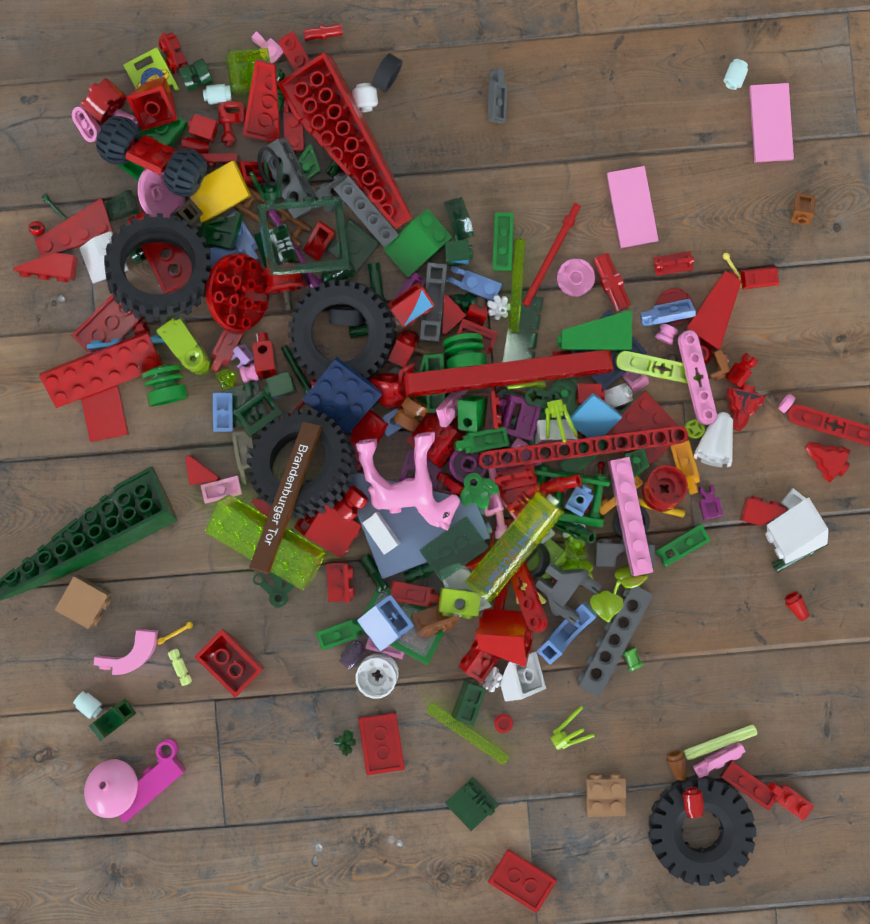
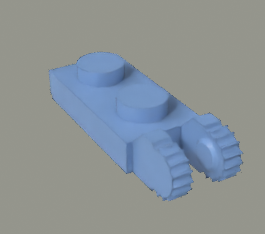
M451 266L450 271L464 276L462 282L451 277L446 279L447 283L460 287L459 289L493 302L494 296L498 295L502 285L499 282Z

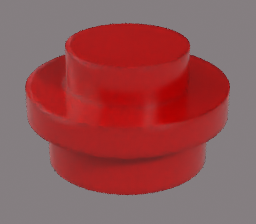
M499 714L494 719V727L500 733H507L513 727V720L508 714Z

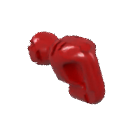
M226 101L218 105V122L224 127L221 142L225 143V147H232L233 142H236V137L231 130V124L245 123L246 106L241 101ZM233 108L239 109V111L235 113H227L225 110Z

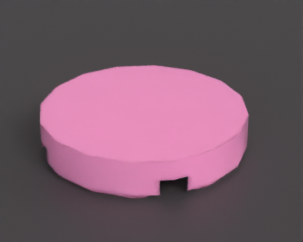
M583 259L567 260L561 265L557 273L559 288L563 293L572 297L585 295L595 283L594 269Z

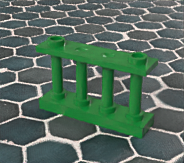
M544 464L534 467L535 474H538V483L541 487L542 483L546 481V476L555 478L563 476L565 478L579 475L582 484L584 482L596 484L592 511L589 513L584 512L582 517L571 510L563 509V506H561L563 492L556 491L555 498L559 500L557 506H554L561 514L556 520L603 528L605 516L599 512L603 486H609L611 479L603 474L592 476L550 469V466ZM579 496L577 497V502L581 503L582 497Z

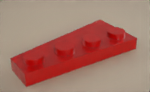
M98 199L37 238L35 242L40 257L52 253H63L81 247L99 235L110 231L114 233L103 199Z

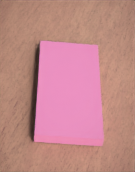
M789 83L751 85L749 90L754 163L793 160Z
M645 166L607 173L620 249L658 242Z

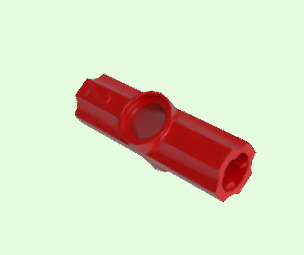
M609 253L594 258L593 262L600 275L601 286L604 292L608 294L615 312L631 306L624 290L622 277L616 271Z

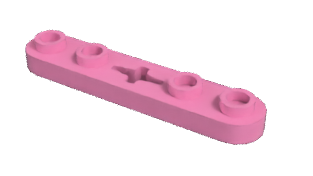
M687 330L679 335L678 345L696 419L702 425H709L716 420L717 412L699 338L694 331ZM696 373L698 376L701 375L699 383L697 380L693 379V377L696 376Z

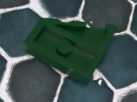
M237 212L231 217H220L215 221L202 223L199 238L204 237L206 245L234 250L244 215Z

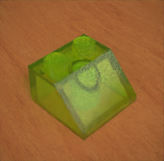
M268 48L231 50L226 55L231 94L250 93L255 61L259 59L270 62Z

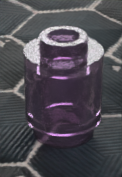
M359 640L355 642L350 641L340 655V663L348 669L356 667L367 652L364 649L366 646Z

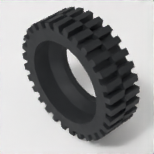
M331 280L328 283L323 282L318 287L311 288L308 294L305 293L301 297L303 300L296 303L297 309L291 313L293 321H289L288 327H291V332H288V338H292V343H289L290 349L294 348L295 353H293L295 359H299V366L301 368L305 367V372L308 375H314V379L318 380L333 361L323 356L316 348L312 329L315 319L322 310L333 304L340 303L351 305L359 310L365 317L369 329V337L364 350L357 357L345 361V363L366 379L377 374L378 370L385 366V361L389 359L390 351L395 345L393 344V339H396V333H394L396 325L392 321L394 316L392 312H389L387 302H384L382 300L383 297L380 294H376L375 290L353 281Z
M296 409L293 410V416H291L287 411L283 413V419H280L278 416L273 418L275 424L266 423L267 430L263 432L260 429L257 433L261 438L259 440L254 438L252 441L255 449L249 448L248 453L253 458H247V464L250 466V468H247V473L251 476L249 481L253 485L255 492L271 507L280 482L277 481L272 472L278 453L286 444L297 438L303 422L320 425L322 431L319 440L325 449L324 465L313 480L301 486L290 516L295 518L297 515L299 518H306L307 513L310 517L316 516V510L323 514L326 512L324 508L326 505L332 509L335 506L332 501L337 499L340 502L343 499L340 493L343 491L347 494L349 491L346 483L352 484L354 479L350 474H356V468L353 466V464H357V459L354 456L356 454L355 449L340 426L326 414L322 413L321 415L316 410H313L311 413L309 409H303L302 414Z

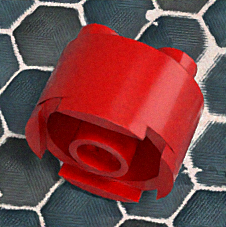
M104 78L99 84L93 83L89 87V95L81 102V106L98 122L104 124L117 109L123 108L127 98L124 92L109 79Z

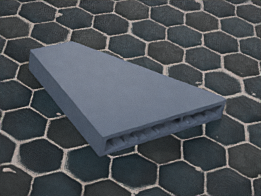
M356 471V474H350L354 479L351 485L360 489L369 498V502L364 508L358 509V517L382 579L492 537L490 533L493 532L490 522L485 521L484 509L477 507L473 502L468 506H464L460 496H458L460 499L459 506L453 515L447 531L442 527H436L427 523L415 506L403 507L399 513H390L389 509L378 510L374 508L371 504V495L367 490L372 485L366 481L364 473ZM384 478L392 484L398 483V481ZM432 490L433 497L438 503L453 495ZM376 512H380L401 543L385 555L362 524Z

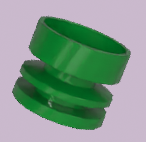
M464 333L445 339L443 341L444 354L446 357H449L446 361L447 369L487 364L486 355L481 353L485 349L482 344L483 336L478 333Z
M181 365L158 366L141 374L143 380L151 379V381L144 383V387L154 388L153 391L146 394L150 407L178 402L189 397L186 385H177L176 383L184 378L183 374L174 375L182 371Z

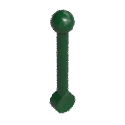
M47 194L42 195V201L47 202L64 219V221L70 218L66 217L49 200V196Z

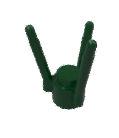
M264 162L265 176L270 181L267 162ZM280 163L281 178L277 187L265 184L262 189L254 173L250 172L260 194V200H264L266 203H275L281 197L282 163Z

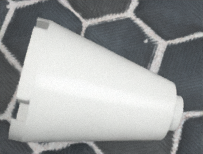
M719 412L716 420L709 424L694 452L696 460L698 456L701 458L702 463L715 467H722L723 464H728L727 467L732 465L733 419L728 413Z

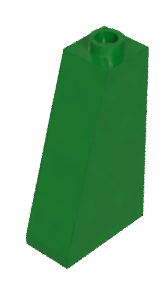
M625 311L564 329L560 332V335H557V346H560V351H631L632 311Z

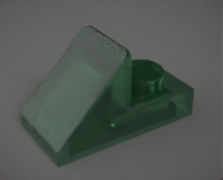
M132 190L124 191L105 203L110 221L139 213Z

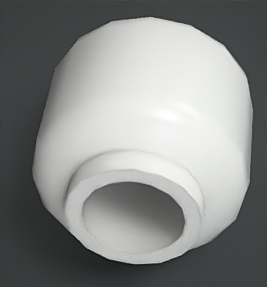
M371 83L357 84L356 88L353 89V99L359 109H361V112H371L372 107L377 106V90L374 86H371Z

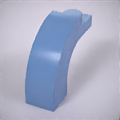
M585 601L576 609H573V611L580 614L576 623L572 625V623L564 618L537 649L536 652L550 665L563 654L570 642L597 617L598 614Z

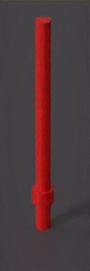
M574 203L569 214L565 216L562 222L563 226L522 302L524 306L529 307L565 236L576 222L575 217L581 205Z

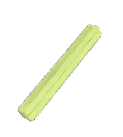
M749 725L685 749V758L691 760L757 735L756 727Z

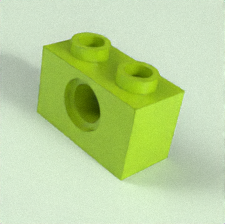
M441 587L438 610L443 612V616L453 617L454 614H462L461 618L473 619V616L479 615L481 597L474 591ZM461 598L464 600V605L462 608L457 609L454 603L457 599Z

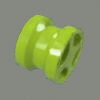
M695 419L688 421L684 425L690 439L700 438L705 432V426Z

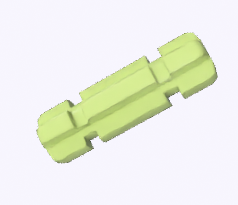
M179 650L169 651L168 656L170 660H173L172 664L177 676H180L181 685L190 684L192 679L187 674L188 670L183 659L180 658Z

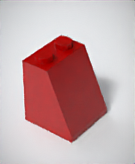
M327 505L324 507L326 512L323 514L316 510V516L310 517L306 513V518L298 519L294 526L296 530L304 537L340 558L349 551L351 542L359 535L362 526L354 519L353 521H348L334 507L330 509Z
M484 609L482 617H479V628L475 630V641H478L479 649L526 667L533 643V635L526 624L522 611Z

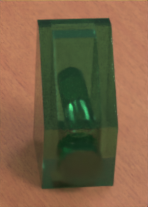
M459 197L445 201L444 205L455 241L473 237L474 233L470 216L463 198Z

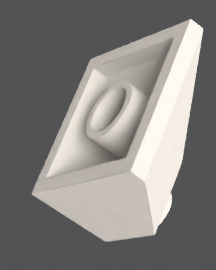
M111 231L92 238L80 247L93 284L106 279L104 255H106L107 243L112 244L111 236L113 232ZM125 262V272H126V271H129V269H128V266H127V264H126V262Z
M537 652L529 654L526 667L513 662L508 663L500 682L505 701L521 700L546 689Z

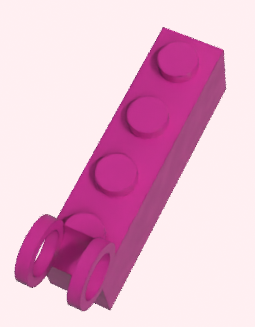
M165 739L157 746L156 755L158 759L156 762L158 764L154 768L149 766L141 773L143 777L138 781L135 800L128 810L119 815L124 823L187 770L175 756L178 752V745L174 740ZM163 745H168L171 747V755H166L163 753Z

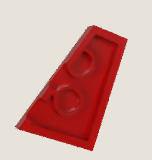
M371 409L352 429L350 438L356 453L354 456L357 459V464H353L358 472H363V468L359 461L356 443L366 439H377L378 445L389 424Z

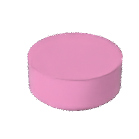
M787 394L779 404L778 409L785 413L795 401V397Z

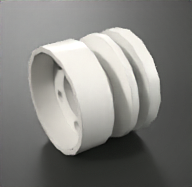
M373 653L367 656L358 667L356 673V684L359 690L365 696L373 699L387 696L394 689L399 677V669L395 660L389 655L382 653ZM377 670H380V674H383L380 678L375 674Z

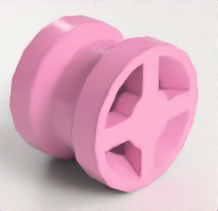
M661 323L660 331L656 334L655 338L663 343L672 345L674 335H677L678 330L670 325Z
M251 363L248 367H239L244 384L251 381H260L255 372L254 363Z

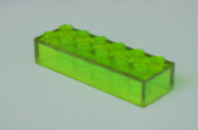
M228 494L218 501L205 533L252 560L267 516ZM286 528L270 572L303 591L311 584L326 551Z

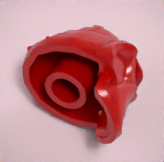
M415 362L400 370L399 374L383 373L372 375L369 378V381L383 392L378 399L382 406L390 409L402 406L407 397L403 376L414 373Z

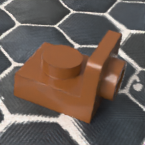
M795 194L794 211L791 217L792 223L800 225L810 224L814 216L815 195Z

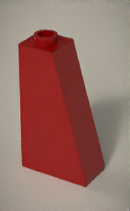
M724 271L696 311V316L691 318L684 329L685 331H694L699 340L707 344L714 351L719 350L722 345L742 282L738 279L739 276L732 271Z

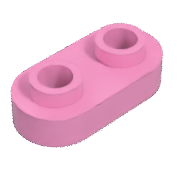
M82 106L75 107L72 111V119L80 133L88 142L97 141L101 127L96 119Z

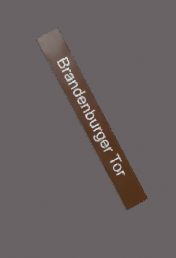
M303 422L250 563L249 568L251 570L269 574L320 437L322 431L320 425Z

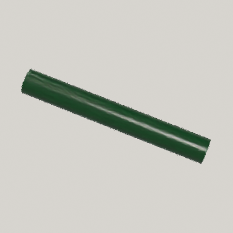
M285 345L281 350L305 393H307L311 386L288 345Z

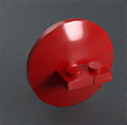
M233 253L222 257L212 267L206 283V301L209 311L214 320L227 330L245 331L251 329L262 319L268 310L269 294L265 293L267 283L266 278L262 277V273L265 271L249 255Z

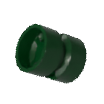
M203 58L193 62V66L185 65L178 68L188 92L199 88V84L206 85L213 82Z

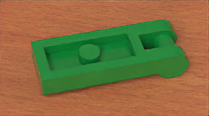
M699 524L655 550V553L661 557L663 566L667 567L710 542L711 539L703 525ZM670 549L674 553V555L671 557H669L666 552Z

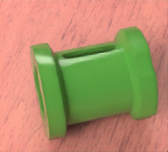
M636 647L625 650L622 654L629 666L628 671H633L644 665V662L640 660L636 652Z

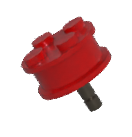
M286 263L281 268H276L275 266L264 268L265 272L262 273V277L266 278L267 283L265 293H283L285 311H292L293 306L291 304L290 292L307 287V283L303 282L302 276L304 267L294 265V263Z

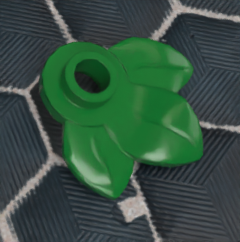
M470 473L464 479L465 487L461 492L460 498L464 506H468L473 502L477 507L487 509L490 501L489 495L498 493L499 489L493 480L482 478L477 473ZM470 480H477V485L471 486Z

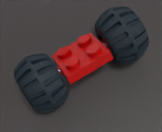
M122 116L109 118L98 134L96 149L106 162L122 165L130 160L159 175L165 171L164 183L175 195L182 197L194 195L199 190L202 180L206 176L207 161L198 151L189 148L175 150L145 135L140 139L139 128L129 118Z

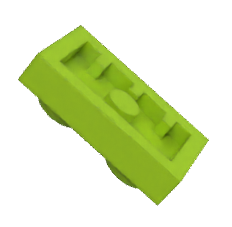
M548 539L543 545L547 547L550 553V563L552 561L561 567L567 560L565 556L568 553L553 540ZM538 552L527 562L529 571L534 570L538 565ZM547 572L542 575L548 581L552 577Z

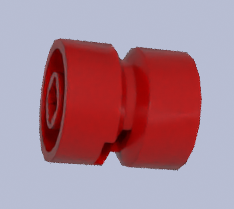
M350 484L347 494L343 492V499L340 502L336 500L334 503V509L348 521H353L359 513L358 509H363L369 502V498L360 489Z

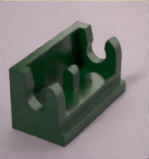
M464 679L451 716L457 721L474 726L486 688Z

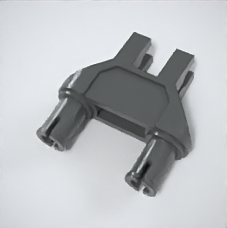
M551 561L545 572L557 580L556 583L552 584L540 576L535 587L548 596L553 615H560L574 625L579 619L580 614L566 606V602L578 586H584L595 595L601 589L602 584L588 576L589 573L585 569L564 570Z

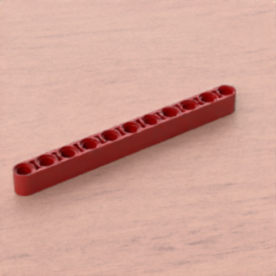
M600 350L411 373L403 376L406 396L416 397L603 374L613 371L614 368L610 350Z
M672 426L566 440V442L557 441L481 452L477 457V462L482 468L492 469L681 444L687 440L688 431L682 426ZM676 430H679L681 432V437L679 440H676L674 438V432ZM657 432L662 434V440L659 443L655 441V434ZM638 435H642L644 439L641 445L636 443ZM619 437H622L625 441L624 446L621 448L617 446V439ZM601 439L606 443V447L603 450L598 448V442ZM581 442H585L587 445V449L583 453L578 449ZM563 444L568 447V452L565 455H561L559 452V448ZM543 447H547L549 450V454L545 458L540 455V450ZM525 449L530 452V457L527 460L521 458V452ZM504 452H509L511 455V459L507 463L502 461V454ZM486 454L492 458V462L489 465H484L482 462V458Z

